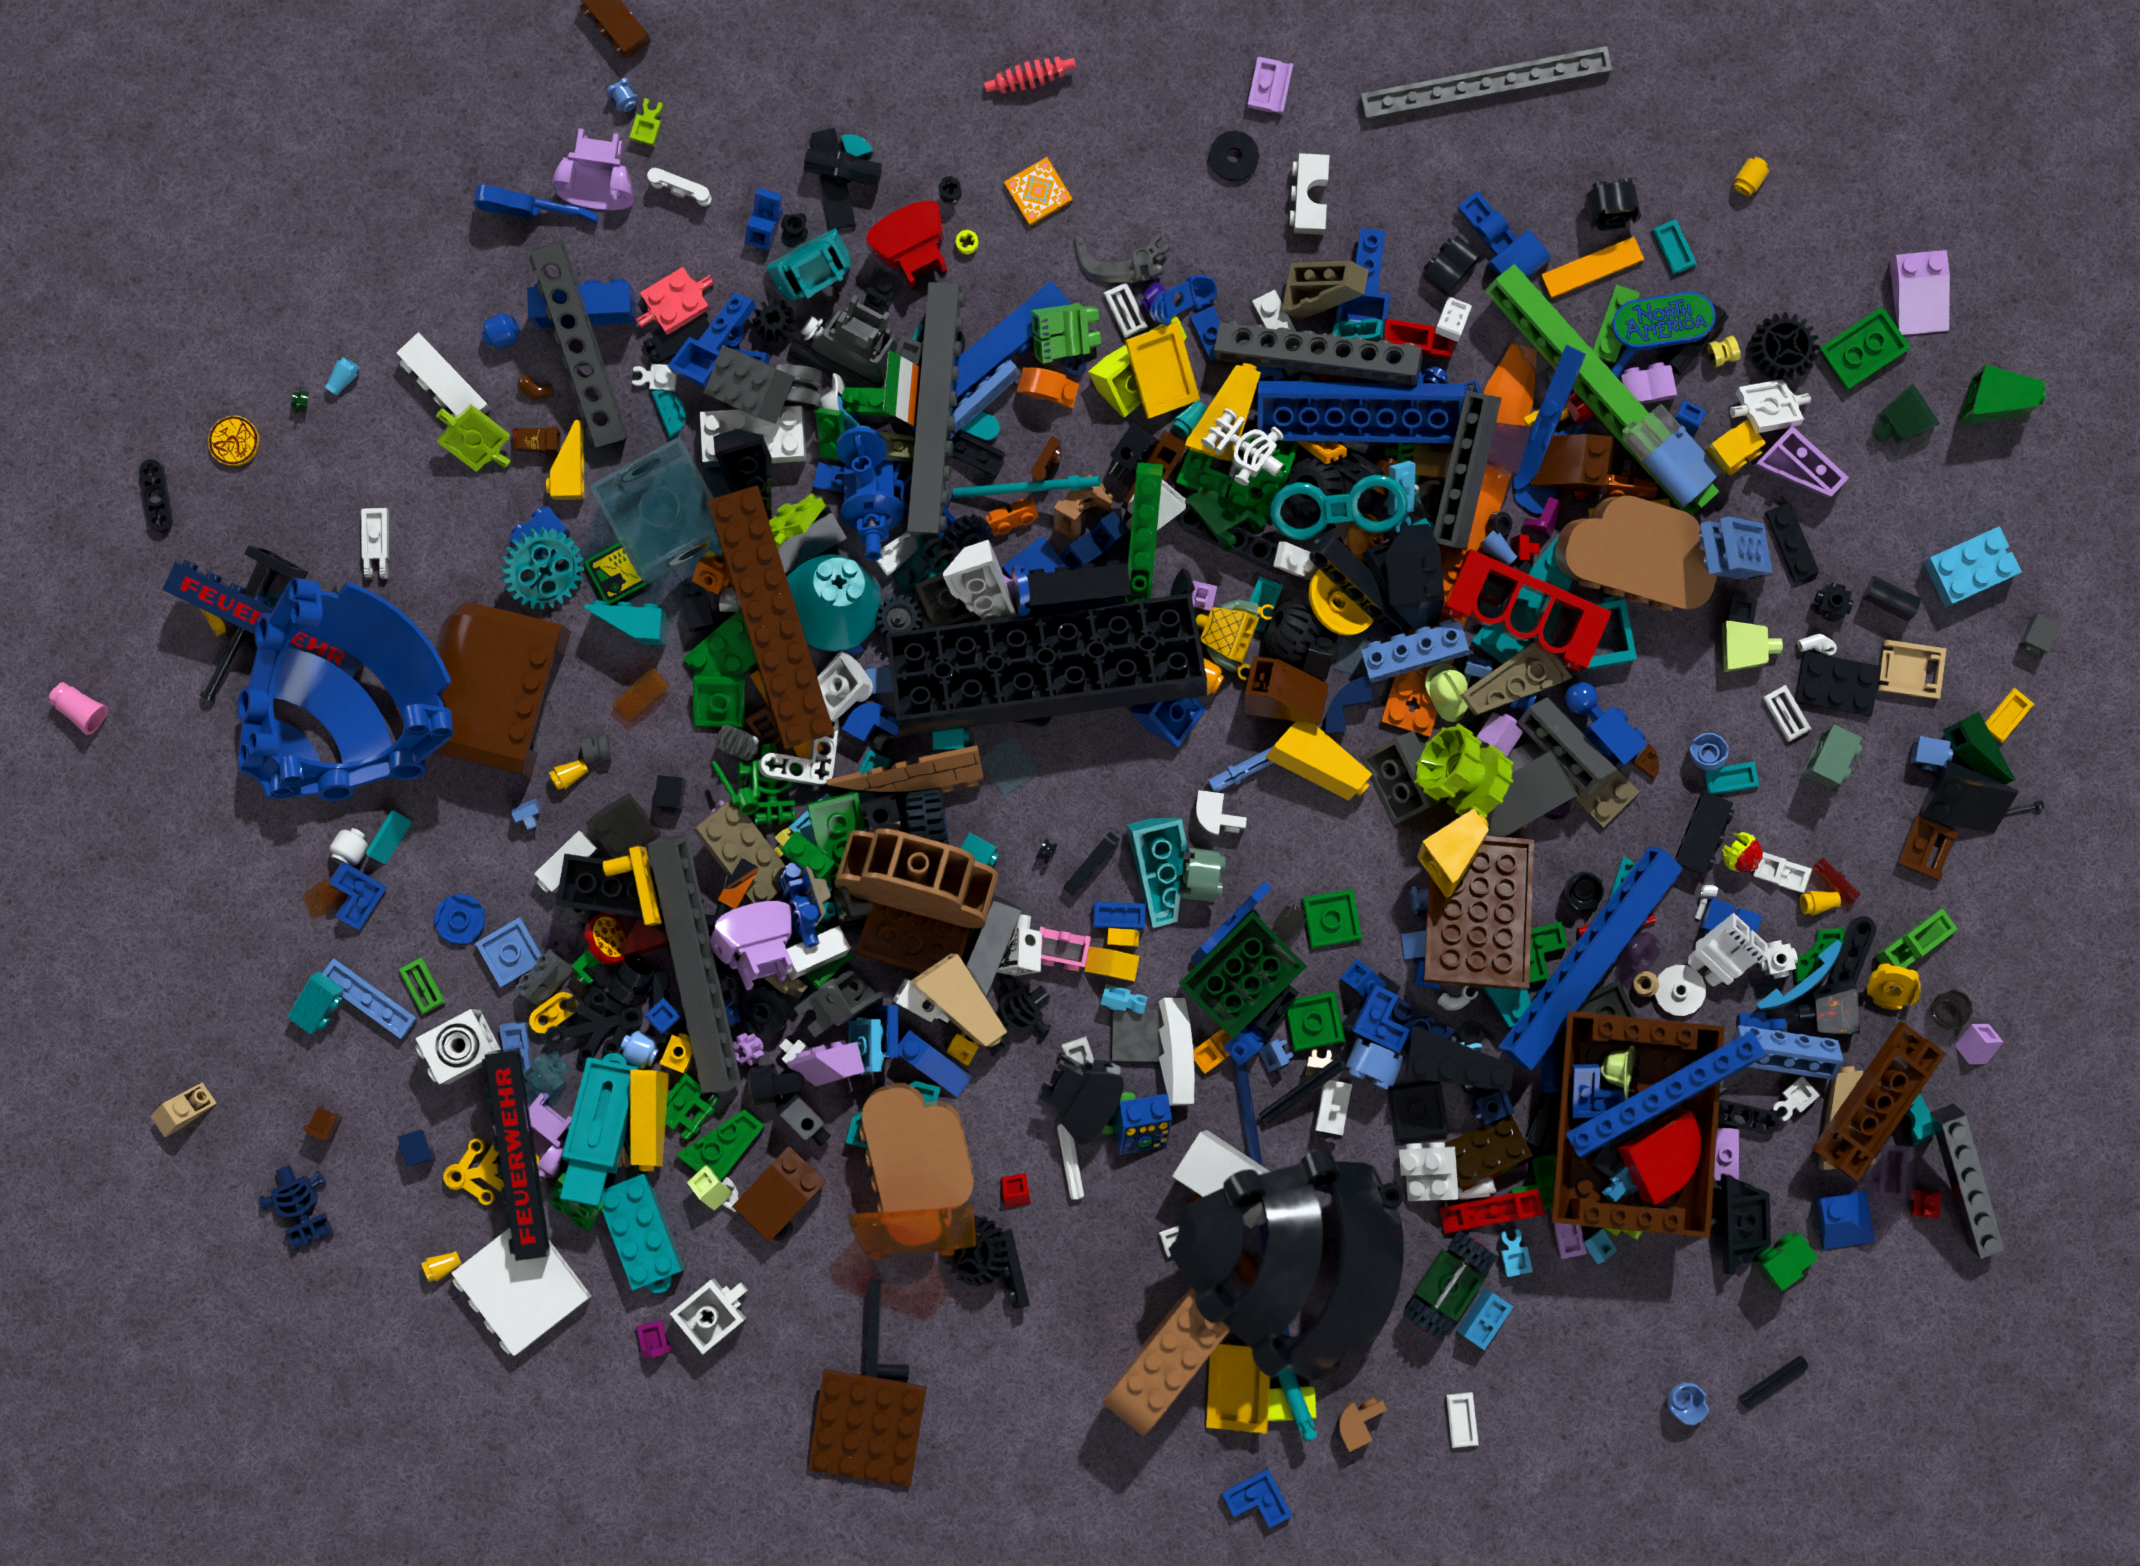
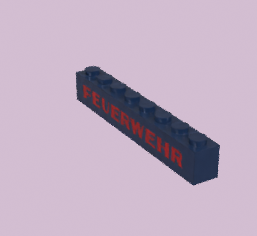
M184 559L183 563L180 561L175 562L162 590L255 634L259 616L262 613L271 614L275 608L268 604L269 599L259 594H255L254 597L244 593L246 588L232 582L231 585L221 582V576L211 571L205 574L197 570L199 566L191 561ZM298 633L288 645V647L312 653L331 662L353 679L362 664L360 660L346 650L307 633Z

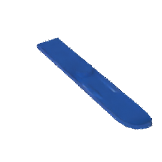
M1566 345L1522 452L1521 460L1518 462L1517 474L1514 476L1515 489L1519 490L1527 487L1537 475L1585 359V353L1569 345Z

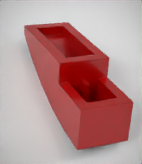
M1384 319L1383 340L1399 345L1404 343L1415 344L1417 347L1422 348V356L1427 358L1447 360L1452 357L1453 340L1436 334L1434 326Z

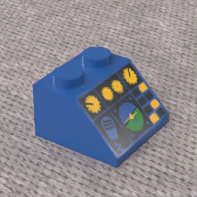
M1168 1094L1120 1101L1111 1117L1118 1155L1167 1146L1172 1122Z

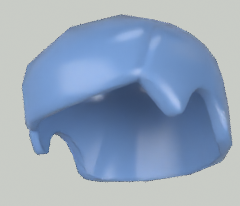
M1703 733L1692 740L1690 758L1696 767L1704 771H1714L1721 768L1728 759L1729 746L1721 736L1715 733ZM1710 746L1707 752L1702 756V750L1705 747Z
M1680 1383L1672 1388L1668 1396L1669 1412L1683 1424L1695 1425L1702 1422L1709 1412V1407L1705 1401V1392L1694 1383ZM1688 1397V1401L1685 1404L1681 1405Z

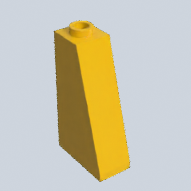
M1243 363L1242 366H1235L1186 440V449L1232 462L1235 449L1233 444L1229 443L1218 456L1215 452L1220 441L1217 440L1214 443L1215 448L1211 450L1202 444L1201 439L1208 436V430L1211 426L1217 428L1215 420L1224 415L1223 411L1225 408L1232 410L1237 415V419L1235 421L1232 420L1230 423L1232 426L1240 416L1244 418L1242 427L1236 433L1240 438L1242 437L1261 372L1256 371V366Z
M1295 721L1265 756L1270 761L1348 801L1355 794L1358 796L1362 795L1369 787L1366 781L1372 775L1370 771L1313 723Z
M631 1070L630 1073L631 1165H639V1171H654V1166L663 1167L669 1073L650 1070Z

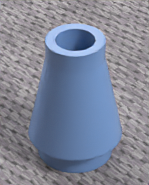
M1494 530L1480 544L1484 549V553L1508 566L1518 557L1509 547L1501 533L1497 534Z

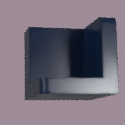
M417 1130L398 1137L406 1167L436 1158L433 1148L429 1149L424 1130Z

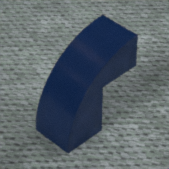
M1113 511L1102 518L1089 533L1070 544L1059 557L1066 566H1070V570L1080 569V565L1094 563L1129 532V529Z
M1369 675L1351 681L1336 694L1325 716L1324 733L1328 736L1342 734L1347 731L1343 712L1344 707L1369 704L1373 701Z

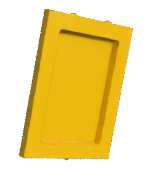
M1179 322L1169 324V326L1150 330L1125 340L1147 419L1200 400Z
M1218 1344L1210 1354L1206 1428L1234 1430L1236 1432L1267 1433L1270 1377L1258 1368L1252 1356V1349L1249 1346Z

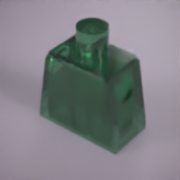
M1912 384L1878 414L1882 424L1874 428L1872 432L1879 442L1892 436L1896 444L1931 431L1940 423L1915 385Z

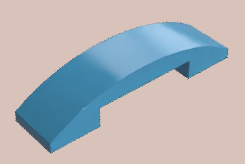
M1839 939L1818 955V959L1823 963L1819 969L1785 996L1778 989H1775L1761 1000L1757 1007L1761 1011L1779 1008L1800 999L1814 989L1834 966L1842 948V943Z

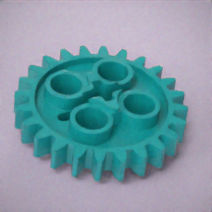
M541 527L539 534L532 528L529 537L522 532V541L519 542L513 539L514 549L506 548L510 556L502 557L503 561L507 563V565L500 567L502 572L506 573L501 577L504 583H507L505 589L511 592L510 595L514 600L519 598L518 601L521 605L528 603L531 609L535 607L536 603L541 610L544 609L545 603L554 608L555 600L563 604L562 596L566 595L571 598L570 588L578 589L574 581L582 580V577L577 574V572L584 570V567L578 564L583 560V557L577 554L580 549L573 545L574 541L570 537L566 539V535L562 531L557 535V531L554 528H551L549 533H547V530ZM543 547L542 553L534 556L535 550ZM564 559L562 566L555 568L556 562ZM530 569V572L526 577L520 578V575L524 570ZM551 581L548 588L541 589L544 582Z

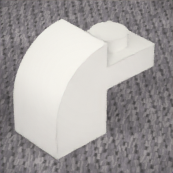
M1199 790L1196 803V817L1200 826L1206 832L1218 836L1220 826L1224 827L1225 832L1239 833L1240 829L1246 828V817L1221 814L1224 794Z

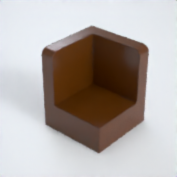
M318 1106L309 1125H304L302 1130L323 1141H331L343 1117Z

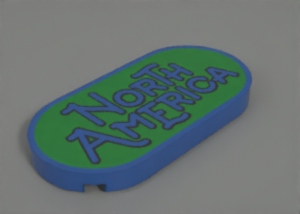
M1681 292L1631 300L1623 304L1615 313L1613 332L1620 343L1632 350H1646L1696 342L1706 337L1713 328L1716 318L1715 308L1706 296L1697 292Z

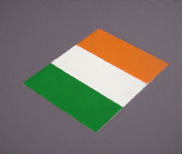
M888 350L883 410L916 427L921 367Z

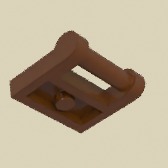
M1051 436L1032 467V482L1047 480L1046 475L1051 466L1056 468L1062 459L1061 441L1054 436Z
M1915 816L1897 864L1934 880L1941 881L1943 876L1941 871L1953 841L1957 840L1959 833L1922 817ZM1939 834L1943 836V840L1933 866L1930 868L1926 864Z

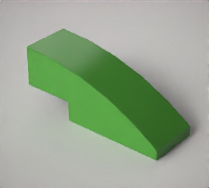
M1942 908L1874 956L1880 964L1886 963L1891 966L1906 968L1958 929Z

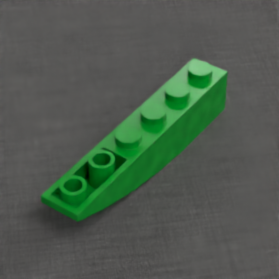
M1140 462L1137 464L1128 561L1131 595L1125 597V602L1151 599L1163 473L1162 464Z

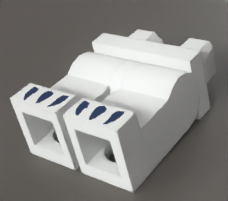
M1733 913L1704 938L1696 942V950L1688 957V964L1697 971L1706 965L1709 970L1705 972V978L1713 987L1721 982L1729 985L1733 982L1734 978L1742 975L1746 969L1756 962L1760 964L1768 959V944L1753 930L1750 931V927Z

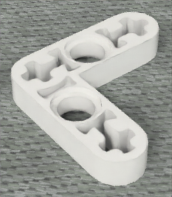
M838 718L835 721L831 720L835 733L829 735L831 738L823 737L811 741L809 759L769 753L759 760L758 769L760 773L765 777L815 786L826 784V780L832 779L839 728ZM819 742L828 744L830 749L828 755L823 756L818 753L817 745ZM772 759L774 765L780 766L785 761L783 768H774L772 771H769V767L765 766V763ZM828 760V763L822 764V772L826 773V776L820 780L819 775L815 774V771L820 768L821 761ZM791 763H798L801 766L802 773L800 776H794L790 773L789 767Z

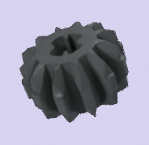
M731 725L722 726L715 742L718 749L746 761L753 760L760 744L758 737Z

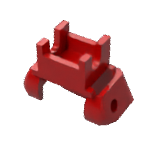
M925 200L902 207L879 220L866 235L869 250L887 267L901 268L911 289L916 287L914 278L937 266L940 267L942 273L947 272L946 262L938 249L940 247L939 241L943 240L939 204L935 201Z

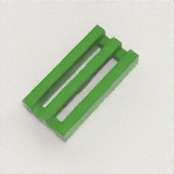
M423 957L399 969L422 1015L446 1003ZM417 965H420L437 1001L434 1002L416 968ZM410 969L429 1003L426 1007L407 973Z

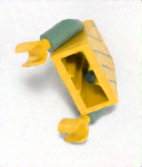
M1238 599L1224 603L1220 608L1213 607L1209 616L1199 614L1196 622L1197 628L1203 631L1201 642L1207 645L1206 651L1214 663L1231 672L1236 671L1241 679L1248 680L1240 672L1243 668L1251 669V666L1249 664L1239 665L1238 662L1243 663L1259 617L1255 615L1259 614L1263 620H1270L1272 617L1264 616L1263 609L1269 608L1274 610V607L1270 604L1259 607L1257 603Z

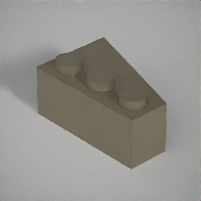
M1352 261L1291 263L1282 312L1298 320L1305 319L1360 297L1365 293L1369 270Z

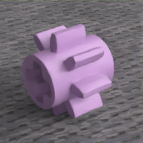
M743 1033L737 1036V1041L733 1043L736 1060L741 1065L748 1062L751 1066L759 1062L758 1058L764 1055L762 1052L763 1043L754 1033L749 1036Z

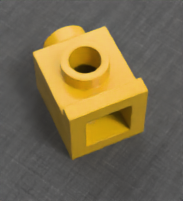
M679 1032L678 1036L672 1035L659 1064L681 1073H687L693 1058L690 1036ZM677 1047L683 1049V1054L680 1057L674 1053Z

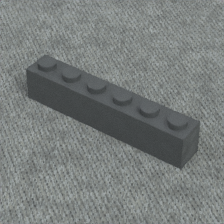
M1466 390L1433 533L1439 544L1467 549L1501 404V397Z

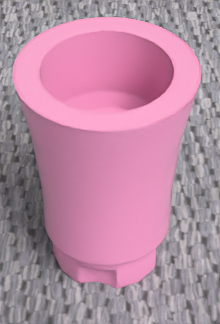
M64 682L59 683L49 695V703L71 720L85 735L93 734L109 712L108 706L91 699Z

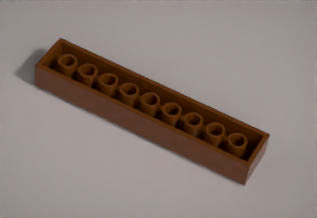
M752 486L706 500L782 747L788 749L835 734L759 487Z

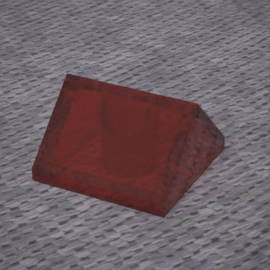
M638 918L621 948V954L626 957L637 956L670 946L668 935L664 930L655 925H645L644 920Z

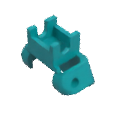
M834 228L779 257L765 268L781 295L793 301L804 296L810 298L814 293L834 282L841 281L843 279L842 275L851 268V258L839 233ZM831 246L842 265L836 268L828 251V248ZM790 269L801 289L795 292L784 272Z

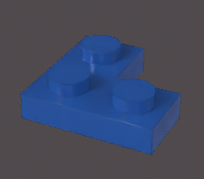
M342 861L329 883L348 894V897L335 916L348 925L360 930L387 887Z
M1373 984L1351 1031L1400 1053L1410 1030L1388 1019L1399 996Z
M1598 1064L1572 1065L1570 1107L1572 1118L1597 1117L1625 1101V1091L1623 1088L1599 1089L1600 1067Z
M1268 1468L1222 1492L1234 1517L1258 1505L1269 1528L1292 1517Z

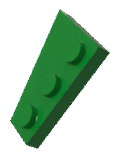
M744 1109L676 1155L697 1172L707 1165L718 1179L722 1181L765 1125Z

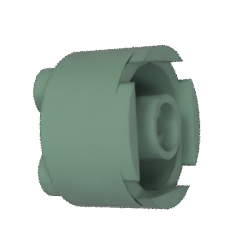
M1188 847L1185 853H1190L1189 859L1183 860L1184 871L1180 888H1185V893H1181V898L1213 902L1216 897L1220 898L1222 894L1223 884L1219 882L1220 872H1224L1225 857L1220 856L1219 851Z

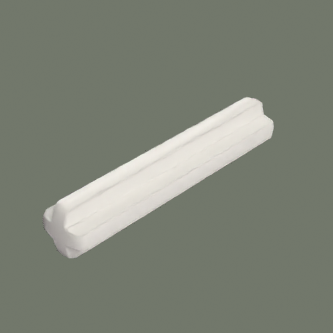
M1059 1124L1057 1129L1070 1198L1072 1200L1081 1199L1084 1197L1074 1138L1062 1124Z

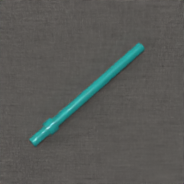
M1080 475L1069 476L1068 479L961 487L953 489L954 498L1061 489L1080 491L1085 487L1101 486L1100 476L1081 477Z

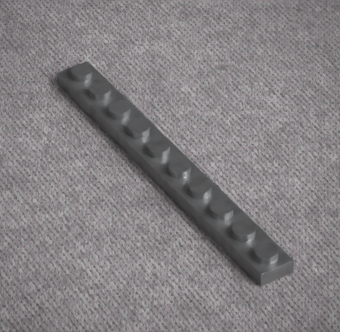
M1605 46L1361 93L1360 98L1366 121L1609 74L1612 72L1608 48Z

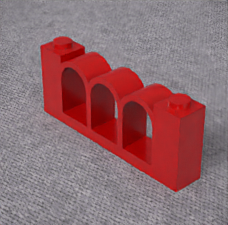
M1472 549L1466 551L1443 604V608L1448 610L1447 614L1453 618L1461 620L1462 617L1467 618L1471 616L1478 624L1485 626L1501 623V628L1505 634L1515 640H1526L1533 637L1534 643L1539 650L1550 655L1561 654L1559 660L1565 662L1564 666L1576 672L1579 669L1584 670L1588 668L1612 613L1603 607ZM1488 573L1513 583L1502 612L1494 619L1483 616L1477 607V599ZM1521 588L1546 598L1536 624L1529 633L1518 632L1510 622V614ZM1554 602L1579 613L1567 642L1561 648L1551 647L1543 637V628Z

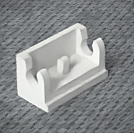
M1332 1080L1323 1084L1315 1130L1343 1135L1352 1084Z

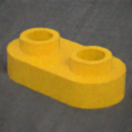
M560 992L535 1009L529 1018L531 1028L535 1032L545 1033L548 1027L553 1025L559 1026L570 1018L574 1013L568 1009L562 1010L560 1003L573 995ZM577 1000L570 1001L569 1007L572 1009L577 1008ZM541 1016L548 1018V1023L544 1026L539 1022Z

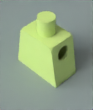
M1725 621L1722 624L1723 672L1762 666L1768 663L1769 654L1782 653V639L1768 638V628L1766 626L1735 621Z

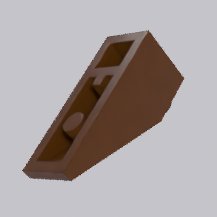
M1164 430L1145 463L1162 464V480L1166 481L1184 452L1185 442ZM1136 479L1123 500L1127 504L1135 493Z

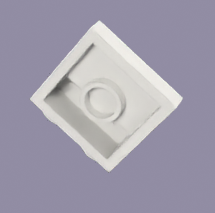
M1445 1142L1429 1143V1148H1422V1143L1406 1144V1149L1399 1150L1401 1176H1406L1408 1201L1459 1199L1455 1147H1445Z

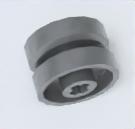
M771 365L795 376L783 407L802 406L804 412L819 409L820 394L815 390L821 387L822 372L820 370L801 365Z

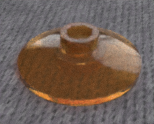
M1362 514L1364 518L1370 521L1379 522L1370 514ZM1352 521L1347 535L1348 549L1364 565H1367L1362 553L1367 549L1383 544L1384 535L1383 533L1367 532L1359 528Z

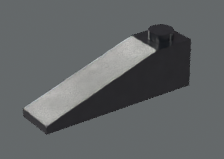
M740 429L713 436L714 452L730 492L758 486L768 520H771L772 456L764 436Z

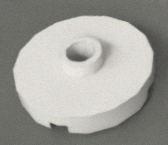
M1673 965L1665 968L1657 976L1659 988L1654 997L1663 1011L1674 1016H1686L1694 1013L1702 1005L1706 996V985L1702 976L1693 968L1687 965ZM1679 985L1684 987L1683 995H1679L1676 992V988Z

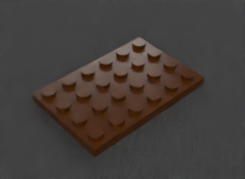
M1486 836L1481 849L1449 898L1445 897L1428 873L1424 983L1528 991L1534 857L1533 839Z

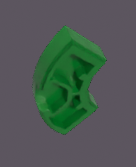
M1844 928L1817 930L1816 940L1812 948L1805 954L1797 956L1798 963H1795L1796 983L1804 981L1823 965L1818 959L1819 954L1838 939L1843 944Z

